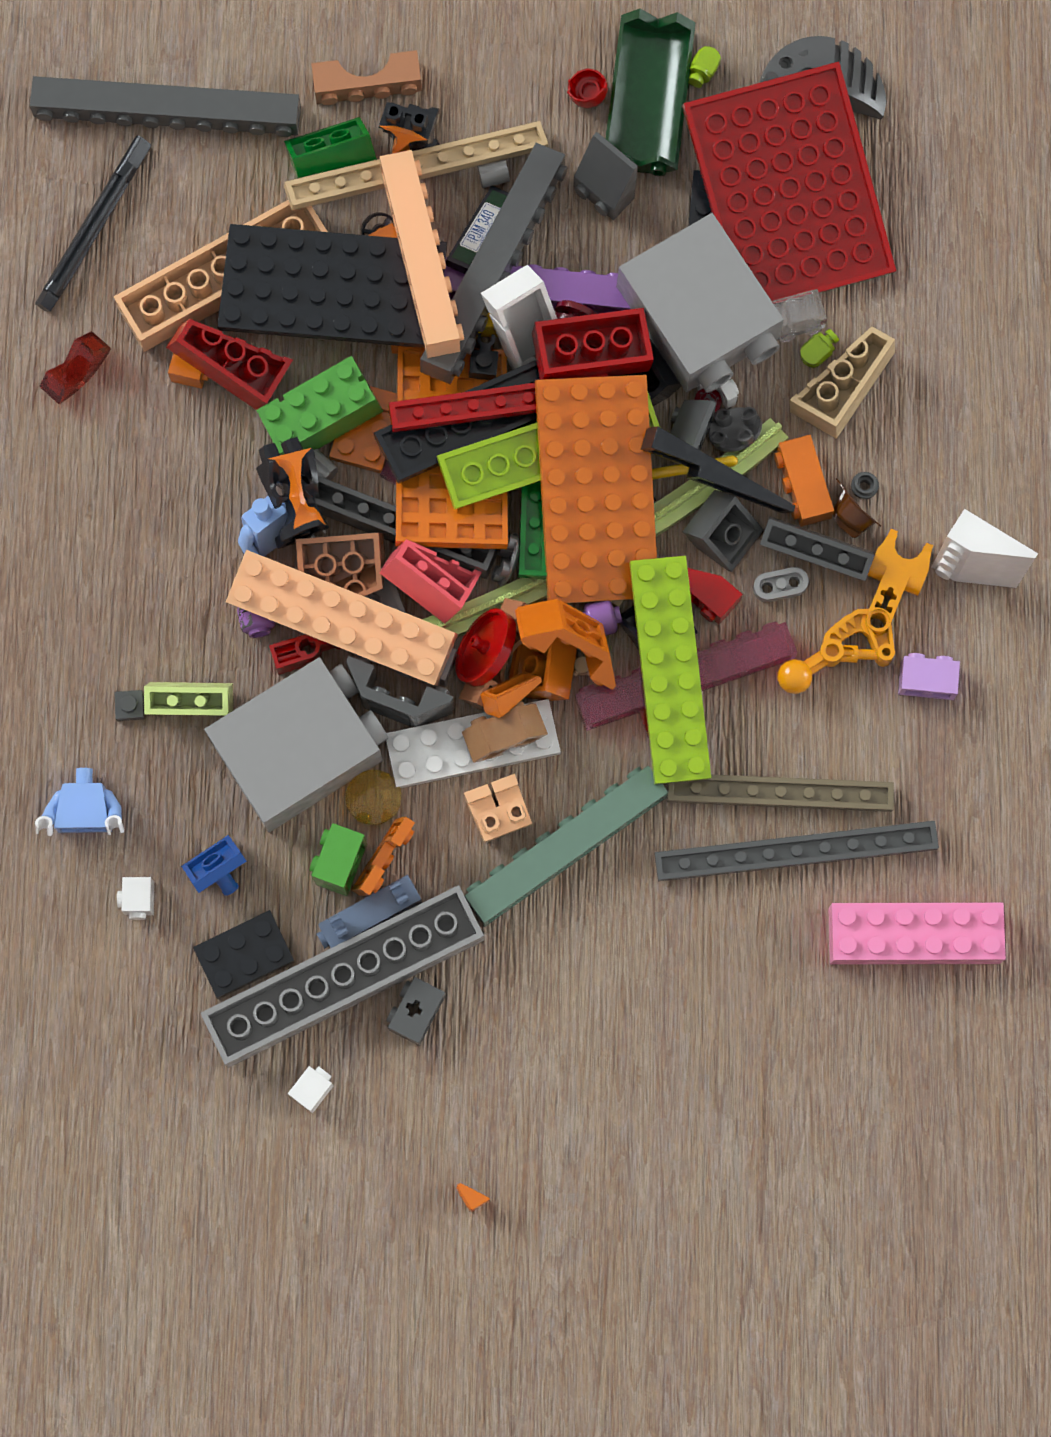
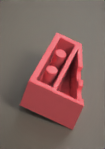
M406 539L390 554L379 573L445 624L462 609L482 572L476 569L470 571L460 567V562L453 559L451 561L444 560L436 556L437 552Z

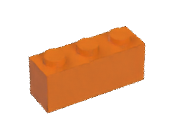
M811 434L780 442L777 453H774V459L777 468H782L785 477L782 478L785 494H790L792 504L795 505L794 512H791L793 519H798L800 527L832 519L834 508Z

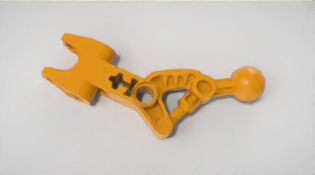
M890 529L887 537L877 549L867 575L880 581L870 608L857 609L838 621L826 632L820 650L804 661L792 659L784 662L777 672V680L780 687L787 693L799 694L810 687L813 674L826 666L834 667L839 662L857 663L858 659L875 660L877 665L881 667L888 666L895 655L892 619L904 591L916 596L919 595L929 571L930 557L934 545L926 543L917 557L913 559L903 558L898 555L895 549L898 531ZM885 595L890 596V601L886 609L880 608ZM879 619L884 627L875 628L870 620ZM855 633H862L867 637L871 649H858V645H842L841 643Z

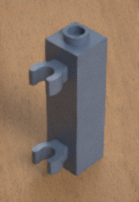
M406 875L377 891V893L371 894L319 923L318 926L321 932L317 933V936L324 949L329 946L332 948L421 904L422 899L411 879Z

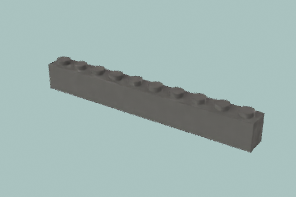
M33 76L30 109L34 117L43 121H50L53 118L63 119L71 123L82 120L90 121L94 124L111 122L121 126L141 124L148 128L169 126L175 130L196 128L199 131L208 132L214 129L223 130L231 134L243 131L253 135L272 133L280 137H290L291 135H298L301 102L299 94Z
M535 143L452 300H455L458 310V316L455 317L456 324L462 325L464 340L460 341V352L427 358L425 350L420 358L421 373L450 385L455 376L459 377L465 365L463 360L466 354L473 352L477 341L475 337L478 332L484 331L488 322L487 315L489 312L481 293L511 275L512 267L519 265L523 254L521 250L524 245L530 244L535 224L541 223L545 214L544 207L546 203H551L555 196L557 182H562L568 169L565 166V154Z

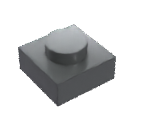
M143 690L114 692L116 721L145 719Z

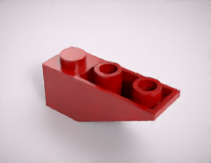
M688 568L691 603H694L701 609L699 612L709 622L714 620L719 625L739 604L743 594L722 576Z

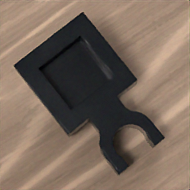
M478 333V349H474L471 353L469 378L492 380L496 378L499 353L492 351L495 344V335H491L489 343H484L481 341L482 333Z

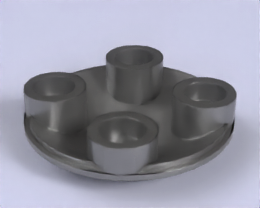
M738 407L729 410L722 408L715 412V419L711 423L708 435L710 442L715 448L725 452H736L749 447L757 440L761 433L762 422L753 407Z
M517 533L509 534L507 549H498L497 555L501 556L500 566L496 565L494 567L491 581L497 582L501 587L509 580L519 560L520 544Z

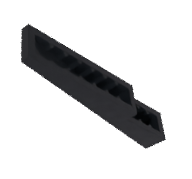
M657 426L646 429L641 450L689 467L687 479L779 513L794 512V504Z

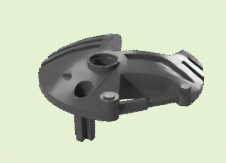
M811 36L796 40L786 45L772 57L760 78V82L839 61L853 112L877 119L884 117L887 101L884 85L879 73L876 74L874 79L872 62L866 57L863 63L861 61V51L854 47L852 52H850L849 43L842 40L839 42V46L835 45V38L827 36Z

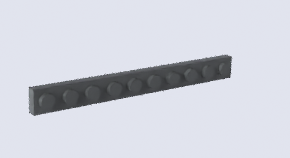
M935 821L669 850L655 852L654 855L657 879L660 882L934 851L939 849Z

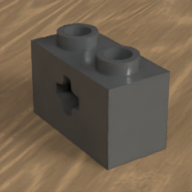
M414 977L412 982L407 981L400 993V997L403 998L398 1008L394 1006L387 1017L386 1022L390 1023L388 1026L389 1031L420 1046L446 996L445 992L417 977ZM418 1003L422 1013L420 1015L415 1013L411 1017L408 1007H414Z

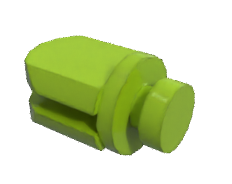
M704 46L695 54L690 66V85L701 88L704 83H708L713 78L721 61V56L715 48Z
M831 329L825 332L826 335H823L821 332L814 334L802 345L800 350L801 360L808 367L816 368L820 366L835 351L832 343L836 344L840 340Z

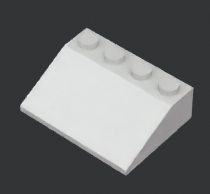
M964 509L947 535L931 567L935 569L937 575L946 580L952 579L956 582L1017 588L1038 553Z

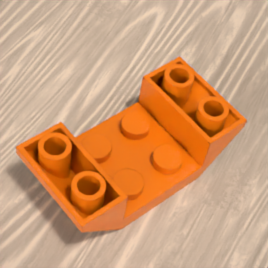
M559 599L519 606L515 610L520 639L527 648L537 649L545 653L558 637L565 645H573L585 654L590 679L599 686L604 685L612 690L616 687L610 652L601 622Z

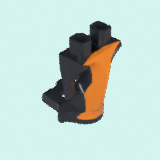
M387 102L379 128L383 129V132L388 133L393 139L391 154L440 145L438 140L434 139V130L440 109L436 107L423 109L413 104H409L408 108L399 104Z
M298 437L288 439L281 444L284 455L279 454L276 443L264 445L259 449L262 464L256 468L259 478L274 509L281 507V504L285 503L287 510L286 523L275 538L278 549L296 544V539L310 538L317 532L329 528L316 505L314 497L319 492L315 452L312 448L303 450ZM302 474L307 477L309 484L304 482ZM276 486L284 491L282 496L277 493Z

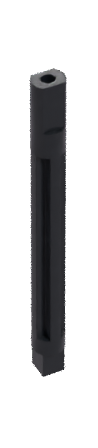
M136 135L44 286L42 293L35 303L42 310L52 311L152 147L143 137Z

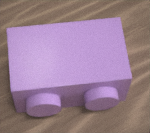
M910 653L908 656H904L900 664L898 695L954 700L958 694L960 661H953V658L949 656H937L936 659L925 658V655L920 653Z

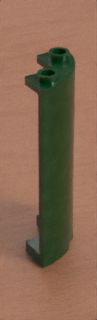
M639 8L621 15L605 139L638 166L637 172L651 173L654 176H665L666 172L678 170L684 123L682 105L686 103L696 25V22L678 12L658 19Z

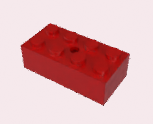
M644 308L537 321L534 323L532 339L540 380L566 379L608 373L609 377L647 372L650 370L654 360Z

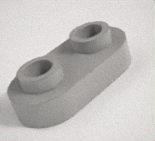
M798 567L763 573L756 578L753 592L757 599L762 602H773L800 596L807 589L809 583L808 575L803 569ZM793 579L797 580L799 585L797 587L790 586L789 581ZM764 585H769L772 588V591L770 593H765L762 590V587Z

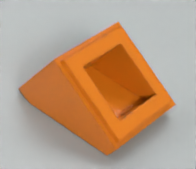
M459 1183L456 1187L469 1212L490 1201V1198L462 1183Z

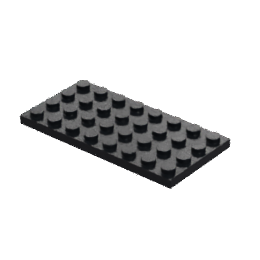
M230 224L218 330L425 348L398 238ZM440 242V245L436 246L438 253L443 252L446 262L447 242Z

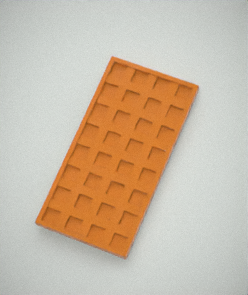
M398 346L397 401L462 393L490 381L469 378L471 354H466L463 360L465 365L459 377L455 376L450 385L421 373L420 358L425 348ZM493 349L492 351L499 352L496 377L507 373V357L503 349ZM440 466L399 484L396 480L395 546H400L407 539L423 547L507 549L508 492L454 510Z
M647 375L535 380L547 600L559 599L564 603L633 599L629 562L657 558L651 453L641 450L646 429L650 428Z

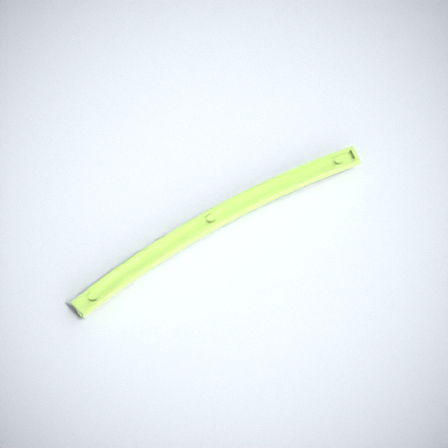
M769 418L762 424L761 433L753 444L740 451L727 452L721 457L736 456L738 459L737 465L729 468L744 476L776 451L780 442L788 441L789 437L781 430L782 425L779 422L776 424ZM688 480L654 503L656 537L701 508L712 492L717 489ZM519 578L467 601L462 609L445 624L434 615L422 620L458 634L457 637L465 635L472 623L484 612L495 608L500 609L505 598L522 601L528 605L546 599V579Z

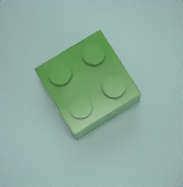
M332 823L330 830L325 829L322 834L320 856H314L309 871L312 872L311 876L317 886L348 896L368 844L364 834Z

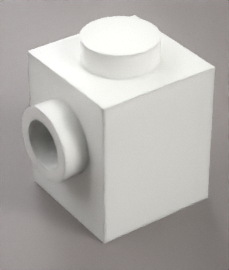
M122 877V891L117 892V907L122 908L121 911L125 915H129V919L145 920L146 915H154V880L151 877Z

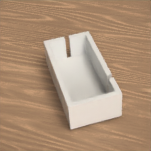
M526 265L481 293L511 370L536 360L533 357L535 349L532 339L534 323L557 319L543 280Z

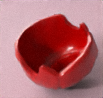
M586 68L577 71L568 80V96L578 107L585 109L597 107L607 95V80L602 73L594 69Z

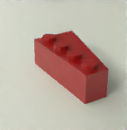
M188 319L179 326L166 347L255 410L268 403L293 359L275 355L272 351L263 347L258 348L250 345L240 338L225 335L220 330L192 319Z

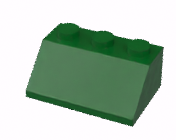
M360 117L284 141L297 179L377 160L370 134Z

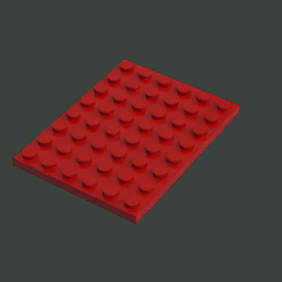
M839 61L683 103L684 114L711 212L774 305L896 272Z

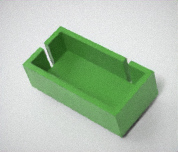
M352 356L283 394L285 400L280 402L276 398L256 410L273 443H276L280 455H284L281 444L288 439L298 437L303 450L308 448L313 450L319 449L383 412L366 378Z

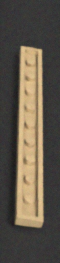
M537 121L415 150L412 153L414 160L420 161L422 176H419V180L529 154L535 143L548 147V141L541 122ZM380 159L284 182V188L292 210L385 188L380 169Z

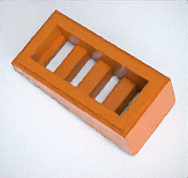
M522 672L482 692L480 696L485 713L501 718L542 682L541 677Z

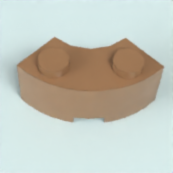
M519 702L501 718L492 717L487 719L486 716L476 718L470 722V727L462 731L473 763L504 755L503 753L510 748H522L548 734L536 703L524 705L523 702Z

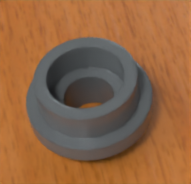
M869 472L856 474L851 482L852 492L861 499L872 498L879 488L877 478ZM863 482L867 483L869 489H861L860 484Z

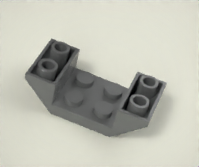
M359 655L356 658L348 656L346 660L348 670L366 710H371L376 714L412 728L427 725L453 714L455 709L454 700L447 689L440 686H435L433 689L427 686L419 706H415L416 702L404 696H400L397 699L389 696L390 692L386 689L375 686L377 675L375 666L371 665V660Z

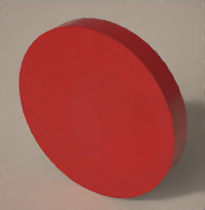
M490 609L480 615L469 627L460 643L455 661L456 674L461 681L473 687L482 686L493 679L502 669L510 656L516 638V623L510 614L501 609Z

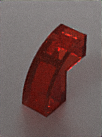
M92 331L76 338L64 363L46 371L39 387L58 404L64 402L83 387L95 374L109 354L111 347Z

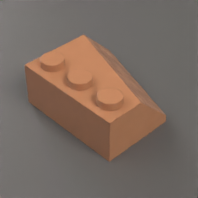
M383 533L296 539L299 571L364 597L384 588V576L379 573L386 562Z

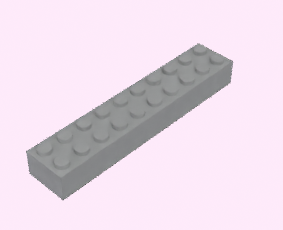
M458 885L200 1014L224 1064L230 1068L485 941L484 934Z

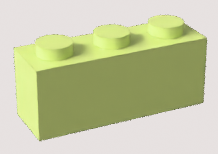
M149 682L144 686V714L226 716L233 711V683Z

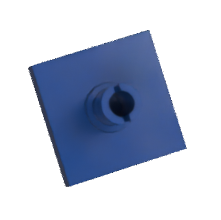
M227 835L181 867L198 893L216 882L223 895L227 896L234 893L239 887L230 872L247 861L230 836Z

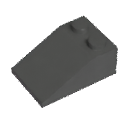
M596 132L574 175V190L582 199L590 200L598 213L604 217L608 216L614 221L635 199L638 166Z

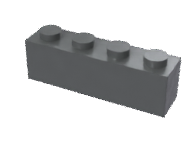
M769 516L760 541L762 546L866 581L875 556L872 551Z

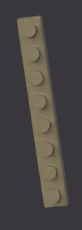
M711 774V779L668 783L667 802L892 812L894 782Z

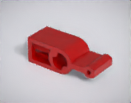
M307 634L269 645L278 675L303 668L315 659L321 658L324 651L333 648L342 649ZM310 645V647L315 650L313 653L307 654L306 651H302V649L305 646Z

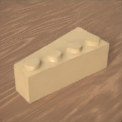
M870 327L846 349L842 356L837 360H833L823 373L817 378L814 377L804 390L799 394H795L789 400L790 413L837 439L894 355L895 339L874 327Z

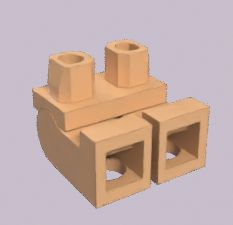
M515 774L491 782V788L498 807L494 803L488 784L464 793L466 803L485 843L532 825Z

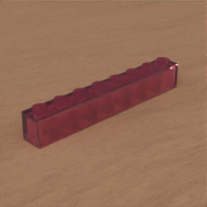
M777 621L768 623L762 627L761 631L752 633L751 630L736 635L735 640L726 642L725 639L710 644L709 649L703 651L697 648L701 690L704 691L795 659L797 650L786 622L778 624ZM641 667L633 670L630 676L621 678L620 675L614 676L616 687L613 690L604 685L595 687L594 684L579 689V693L575 694V702L586 731L646 711Z

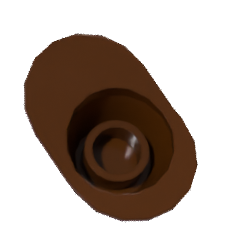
M836 478L844 489L834 507L833 513L838 526L852 538L859 537L874 523L881 527L878 522L861 509L839 479Z

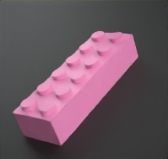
M832 903L828 908L830 964H1001L1006 960L1003 903Z

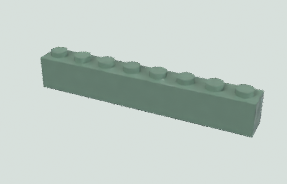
M649 765L644 769L637 767L626 776L628 780L620 786L618 783L610 786L604 791L606 796L596 802L595 799L590 800L581 808L583 812L575 818L572 815L566 817L558 824L560 828L552 834L549 831L542 834L535 840L537 845L527 850L525 847L518 851L512 857L514 861L507 866L500 864L489 873L491 876L483 883L478 880L466 889L468 893L465 895V898L483 926L489 925L666 799L668 791L663 784L654 785L653 771Z

